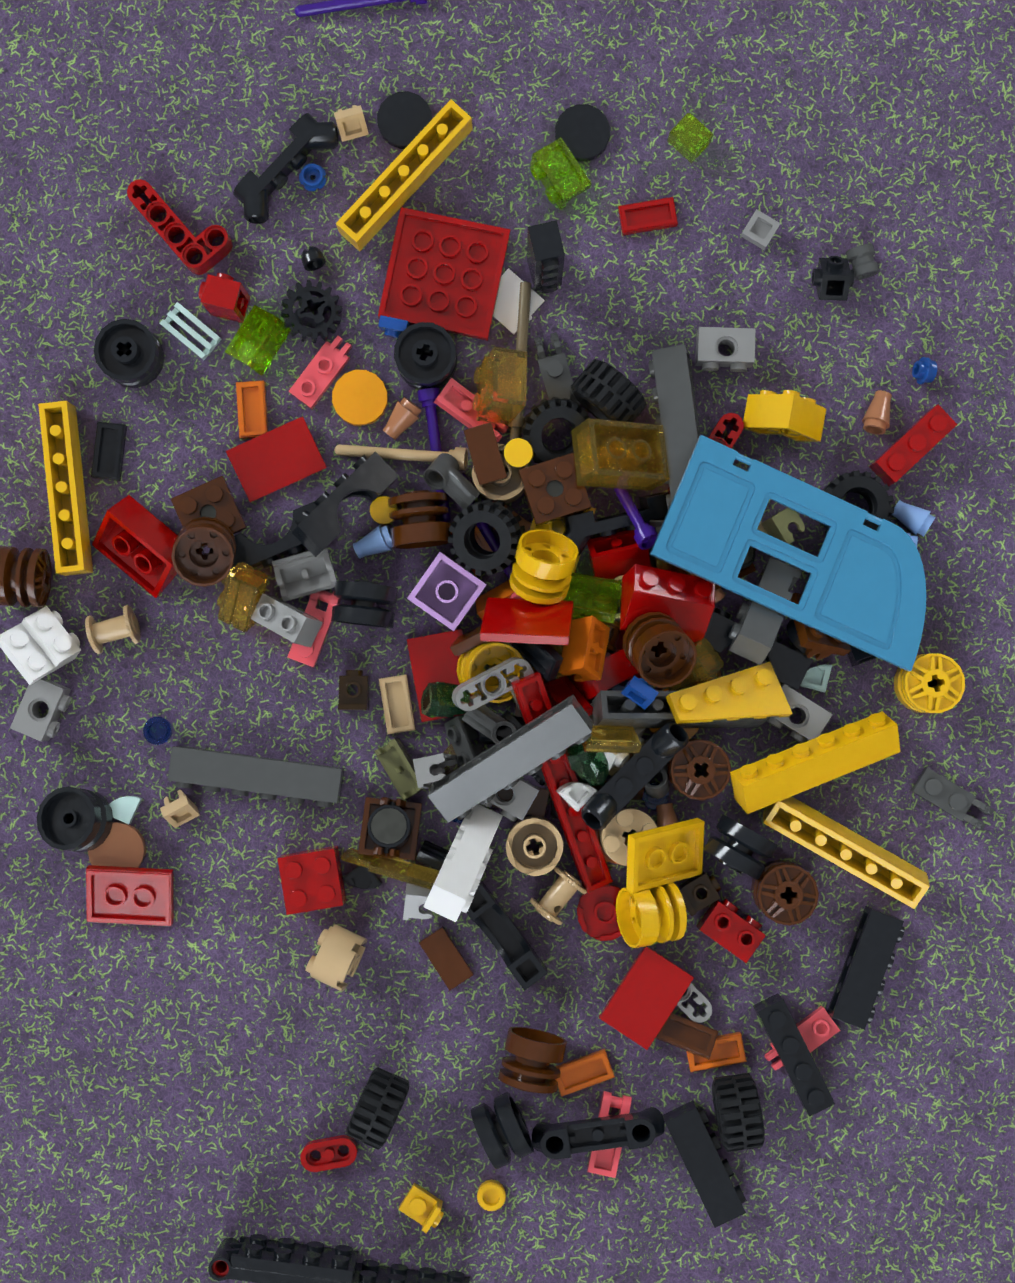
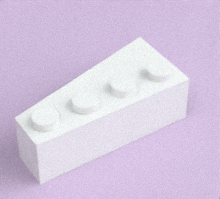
M479 804L471 808L472 811L463 819L423 906L454 922L457 921L461 911L467 913L472 903L473 896L493 852V849L489 848L503 816Z

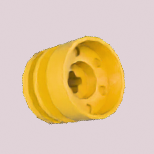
M536 529L522 534L518 542L515 554L516 560L512 566V573L509 579L511 589L516 595L536 604L550 605L561 602L566 598L569 591V585L572 580L571 574L574 571L579 554L577 545L565 535L551 530Z
M485 642L460 655L456 670L459 683L461 684L486 671L484 669L485 665H489L490 669L509 658L519 657L523 659L518 650L508 644ZM515 664V670L508 675L504 674L503 671H501L500 673L504 676L505 679L510 675L520 677L519 671L522 670L523 667H520ZM496 676L489 677L485 682V688L488 692L495 691L499 686ZM478 689L477 691L473 692V693H469V694H471V695H474V694L477 693V694L481 695V697L484 696V695L480 692L479 689ZM509 691L490 702L502 703L509 701L513 698V695Z
M920 654L916 656L911 671L908 672L898 667L894 676V691L898 700L907 709L917 713H943L952 709L961 700L965 691V677L961 667L952 658L943 654ZM932 680L937 681V685L928 687V682Z
M672 882L635 893L630 892L624 887L618 892L616 898L617 923L620 933L629 947H645L653 945L656 941L666 943L667 941H677L684 937L687 927L686 906L676 884Z

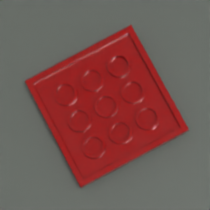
M401 207L378 318L380 319V315L402 319L408 321L410 325L419 322H430L443 327L448 333L488 341L511 229Z

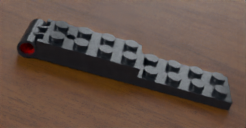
M253 1234L250 1237L241 1236L240 1242L235 1238L224 1239L208 1267L210 1276L217 1281L231 1279L254 1283H470V1277H466L464 1273L459 1271H449L448 1274L436 1273L435 1269L429 1267H422L419 1270L408 1269L403 1264H392L391 1267L381 1266L379 1262L374 1260H365L362 1263H357L359 1251H354L352 1247L347 1245H338L335 1248L324 1247L323 1243L317 1241L299 1244L292 1238H280L279 1241L268 1240V1237L262 1234Z

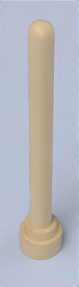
M339 444L334 449L335 453L339 456L362 457L365 454L369 458L376 451L382 459L433 462L440 454L447 453L458 461L459 470H466L468 465V448L455 447L454 450L450 449L449 452Z

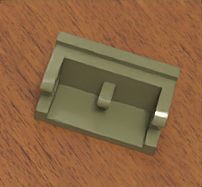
M788 507L761 523L768 535L788 544L794 541L792 533L788 530L790 523L796 524L797 529L801 533L805 531V525L797 511Z
M394 738L384 747L374 751L402 800H407L423 790V788H418L413 760L400 738Z

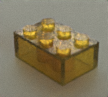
M588 418L571 431L577 486L652 491L670 480L663 425Z

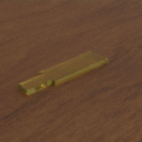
M349 848L340 856L342 861L369 868V872L427 889H432L439 874V870L404 860L359 855L358 850Z

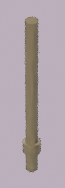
M529 282L520 283L512 414L508 417L510 441L515 438H521L522 425L524 426L525 423L523 402L531 283Z

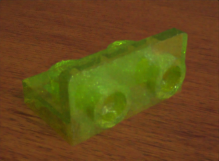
M561 137L533 153L530 171L537 181L541 180L546 188L545 193L548 200L552 204L556 203L559 210L565 208L567 201L591 187L592 183Z
M254 305L228 345L225 353L250 367L257 374L263 375L281 345L285 342L291 328H285L284 322L277 316Z
M572 573L568 594L562 601H574L573 617L594 616L602 622L614 624L621 602L622 581Z

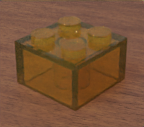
M494 347L488 356L484 357L481 365L476 367L474 383L477 384V393L473 400V410L477 411L476 421L509 425L526 406L527 351Z

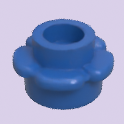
M307 164L299 174V181L306 190L316 191V189H321L325 186L326 172L319 165ZM311 176H315V180H311Z
M922 357L914 363L912 368V375L920 385L924 384V382H933L937 374V363L930 360L929 357Z

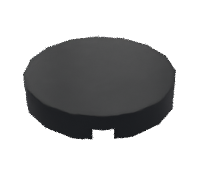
M409 91L397 92L388 96L380 105L377 113V124L383 139L391 146L399 149H405L432 120V112L428 103L420 95Z
M577 104L567 108L559 116L555 126L557 146L567 158L576 162H588L601 155L606 150L610 140V125L606 116L598 108L588 104Z

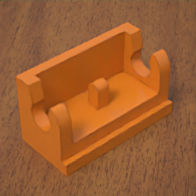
M594 616L573 619L569 645L563 646V661L558 672L563 676L576 674L574 681L577 682L601 680L610 627Z

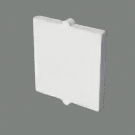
M508 268L501 276L493 317L514 335L517 332L520 283L524 281ZM531 289L529 321L532 320V314L545 301L533 289Z

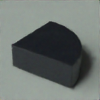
M367 861L343 877L344 881L350 886L359 889H374L382 885V882Z

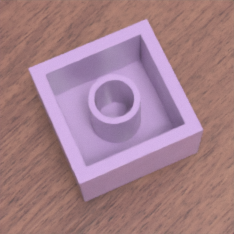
M439 552L407 599L449 629L455 631L487 584L466 571L451 558Z

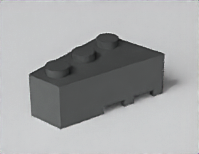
M770 557L754 585L790 601L793 595L790 593V590L799 579L802 571ZM742 597L746 599V603L742 602L736 614V618L740 620L739 623L735 622L729 634V638L733 639L729 651L761 665L773 646L784 617L774 610Z

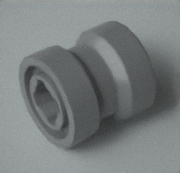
M872 243L859 245L846 251L848 262L852 264V270H854V280L869 278L880 272L878 262L874 261L875 249Z

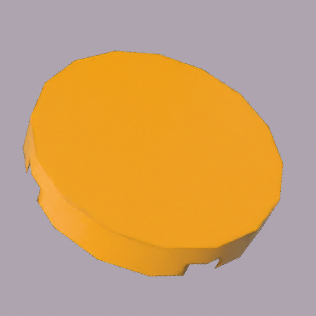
M353 370L345 373L337 380L332 391V403L336 413L346 423L354 426L370 425L384 415L388 405V393L383 381L376 374L367 370Z

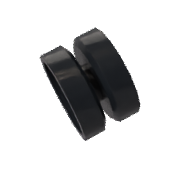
M120 319L112 321L101 329L95 339L94 355L96 363L103 373L124 387L138 388L147 386L158 377L163 369L165 356L161 343L146 326L136 320Z
M419 322L408 326L399 335L394 345V359L401 378L409 386L417 390L444 387L457 369V353L452 336L443 327L434 323ZM424 355H430L427 356L426 361L421 359Z
M336 581L334 596L341 600L351 601V605L337 604L333 606L331 621L393 628L395 614L391 610L378 608V605L395 604L398 588L370 581Z
M69 786L57 788L49 793L40 804L37 814V827L42 839L53 848L67 851L84 852L94 850L104 843L110 834L113 824L112 809L106 798L95 791Z
M723 814L716 828L720 833L729 837V841L725 842L716 836H711L704 850L719 858V862L740 874L743 872L759 880L765 870V866L762 862L752 857L753 852L765 858H771L778 845Z
M509 1092L494 1098L495 1113L485 1103L471 1109L476 1132L495 1169L510 1164V1148L519 1158L534 1152L526 1122Z

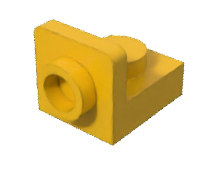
M416 1183L412 1185L398 1209L421 1224V1231L427 1233L431 1226L436 1228L444 1215L441 1211L443 1201Z

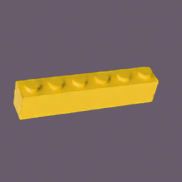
M450 99L336 222L339 233L360 252L473 130L472 118Z
M67 400L40 403L38 406L55 571L57 574L64 576L93 573L76 406Z
M881 711L854 723L846 724L844 727L829 733L821 734L804 743L796 744L779 753L771 754L754 763L744 765L730 772L734 799L747 814H750L900 753L898 724Z
M792 796L767 806L763 811V824L913 909L916 908L930 887L926 872Z

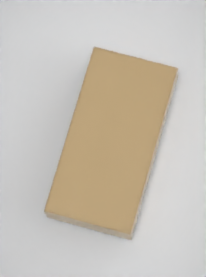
M407 674L379 679L387 735L416 730Z

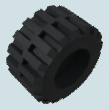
M593 359L571 385V390L580 404L600 422L614 431L624 433L647 407L646 401L638 388L617 369L600 360Z
M552 397L550 400L544 399L540 401L541 403L537 406L534 405L529 415L526 414L524 418L525 423L524 426L522 425L521 430L523 433L522 439L527 440L532 445V460L539 464L574 453L578 466L581 465L580 461L583 458L585 460L588 458V451L593 449L594 446L592 441L593 437H595V431L592 427L593 422L587 415L588 413L577 403L566 398ZM555 418L568 420L574 428V436L571 443L561 450L547 448L541 438L544 426Z
M860 470L852 471L851 473L846 472L831 481L822 490L840 499L848 492L858 493L868 502L870 514L890 522L892 520L889 517L894 513V507H891L890 503L894 501L893 495L888 496L887 494L890 488L887 484L883 486L880 483L882 480L880 477H871V472L865 471L860 473ZM868 520L863 523V525L876 531L879 526ZM819 522L820 526H825L827 530H825L824 532L827 534L829 526Z
M487 499L483 502L478 501L462 510L453 519L455 523L450 525L449 531L452 532V535L448 537V543H453L454 547L450 549L452 555L457 554L459 558L455 561L459 565L464 563L466 571L470 572L474 569L475 575H483L485 572L487 576L493 575L497 571L501 572L516 560L515 554L519 539L526 531L525 526L519 525V521L522 520L520 515L515 517L512 514L515 509L511 506L505 508V502L497 501L494 503L493 499ZM478 522L488 523L497 530L500 537L498 551H486L478 545L474 535Z
M380 1067L374 1069L346 1128L347 1136L377 1150L383 1147L408 1094L409 1081Z
M750 1073L715 1077L712 1083L713 1103L720 1139L725 1150L733 1152L763 1147L765 1140L763 1115L757 1087Z

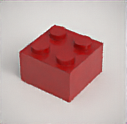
M338 846L284 854L277 858L287 915L343 906L347 902Z

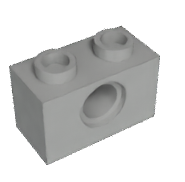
M699 327L696 332L695 366H702L704 371H717L719 367H730L732 372L747 371V368H751L755 363L756 329ZM718 346H729L732 355H721L718 351Z
M264 593L250 618L289 641L310 648L323 624L322 621L293 605Z
M44 677L28 685L10 729L41 742L54 738L60 728V723L57 722L60 714L65 712L70 705L71 696L69 694L71 689ZM43 702L49 708V712L45 717L39 714V706Z
M780 684L791 710L795 707L798 708L802 713V718L798 723L794 724L790 721L789 717L779 718V716H772L767 722L778 729H781L782 726L792 731L790 737L800 743L818 737L833 714L786 684Z
M519 778V782L511 788L513 790L511 800L503 801L495 793V797L485 804L489 808L494 804L503 809L500 814L514 822L517 818L523 821L540 791L538 787Z

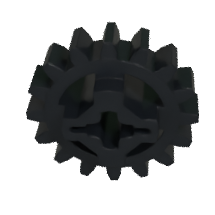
M307 280L306 287H302L298 282L295 286L296 292L288 289L286 295L289 299L282 300L281 306L286 309L281 310V317L288 318L284 322V327L292 326L291 335L294 337L300 333L302 335V342L306 340L307 336L311 337L313 343H316L318 336H321L324 341L327 340V331L334 334L337 329L334 324H340L342 319L338 314L342 312L343 308L336 305L339 301V296L331 297L332 288L321 289L322 282L320 281L316 287L312 286L310 280ZM298 300L300 308L293 313V305ZM307 308H309L311 311L316 310V315H314L312 312L307 313ZM330 310V318L325 324L323 315Z

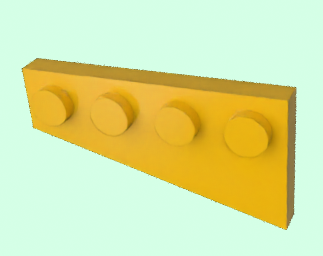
M770 661L670 693L665 697L677 724L712 722L713 720L724 719L732 721L739 720L740 718L764 719L772 716H779L781 718L789 717L793 714Z

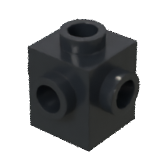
M839 256L819 258L818 268L812 271V286H816L819 300L847 301L849 288L854 284V270H850L848 259Z

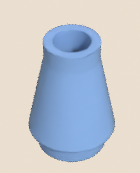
M901 500L898 501L894 507V513L891 514L913 534L917 535L918 533L923 537L936 518L930 514L931 511L904 503Z
M379 525L362 539L353 543L357 556L361 559L365 556L392 551L391 528L389 525L383 527Z

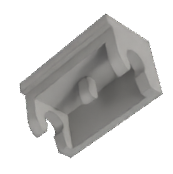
M327 547L317 557L310 551L272 561L283 602L335 587L337 579Z
M441 753L413 759L418 788L430 789L432 784L444 779L446 776L443 774L445 772L444 767L457 764L456 755Z
M408 866L403 920H409V918L429 919L432 917L433 913L431 911H422L419 907L425 904L439 874V870Z

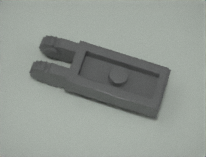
M557 332L550 334V341L556 354L553 356L545 357L543 341L540 337L533 338L539 358L537 362L548 400L552 399V397L566 398L579 405L571 390L573 380L565 352L562 353Z
M928 767L923 769L911 789V792L956 819L964 820L981 831L985 824L981 820L966 814L971 805L986 815H992L994 809L975 799L976 796Z

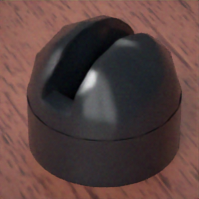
M310 246L308 251L304 249L302 252L301 260L305 270L315 271L324 266L326 261L319 248Z

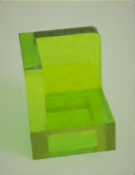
M687 113L669 132L667 142L692 164L710 145L714 134L691 113Z

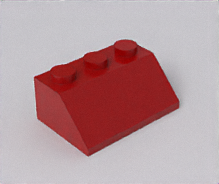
M130 495L107 510L92 546L154 598H157L178 574L174 569L171 559L177 534Z
M635 564L622 577L620 630L626 631L628 625L645 613L661 612L669 615L691 638L694 644H702L715 608V584L701 577Z

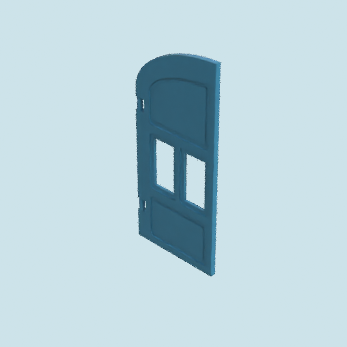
M700 435L650 555L908 672L911 671L918 653L925 621L926 580L920 554L910 536L902 528L890 521L874 516L864 509ZM734 460L748 465V471L734 466ZM769 499L829 526L818 557L757 530ZM866 519L879 525L877 531L863 525L864 520ZM750 546L810 573L799 604L738 577Z

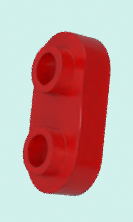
M347 1135L313 1140L304 1146L300 1155L301 1164L310 1172L346 1167L355 1161L358 1145L353 1138ZM345 1145L349 1148V1152L343 1154L339 1151V1147ZM317 1150L320 1152L321 1157L314 1159L311 1156V1152Z

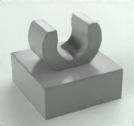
M756 209L743 230L741 237L765 250L781 223Z

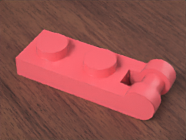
M324 590L310 594L305 613L322 621L323 624L311 648L292 643L287 658L315 668L332 623L333 606L339 604L341 600L334 596V591L330 593ZM319 600L328 603L326 612L317 609Z
M603 1091L598 1118L612 1116L608 1115L610 1107L620 1109L619 1115L629 1114L632 1097L622 1095L621 1098L612 1096V1092ZM622 1147L591 1151L587 1172L616 1178Z

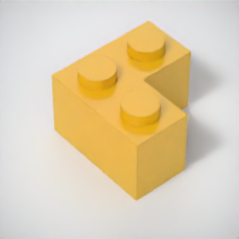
M761 390L760 394H748L743 419L744 428L757 434L783 435L799 442H821L826 408L817 405L815 399L800 397V392L783 390V394H777L773 391Z

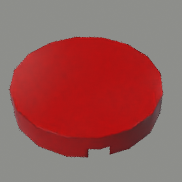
M607 884L590 893L586 892V894L580 897L577 906V919L582 930L590 937L600 941H610L622 936L616 916V898L621 890L619 887Z

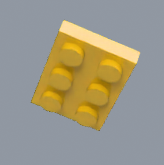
M694 818L629 834L626 889L635 893L702 875L705 821Z

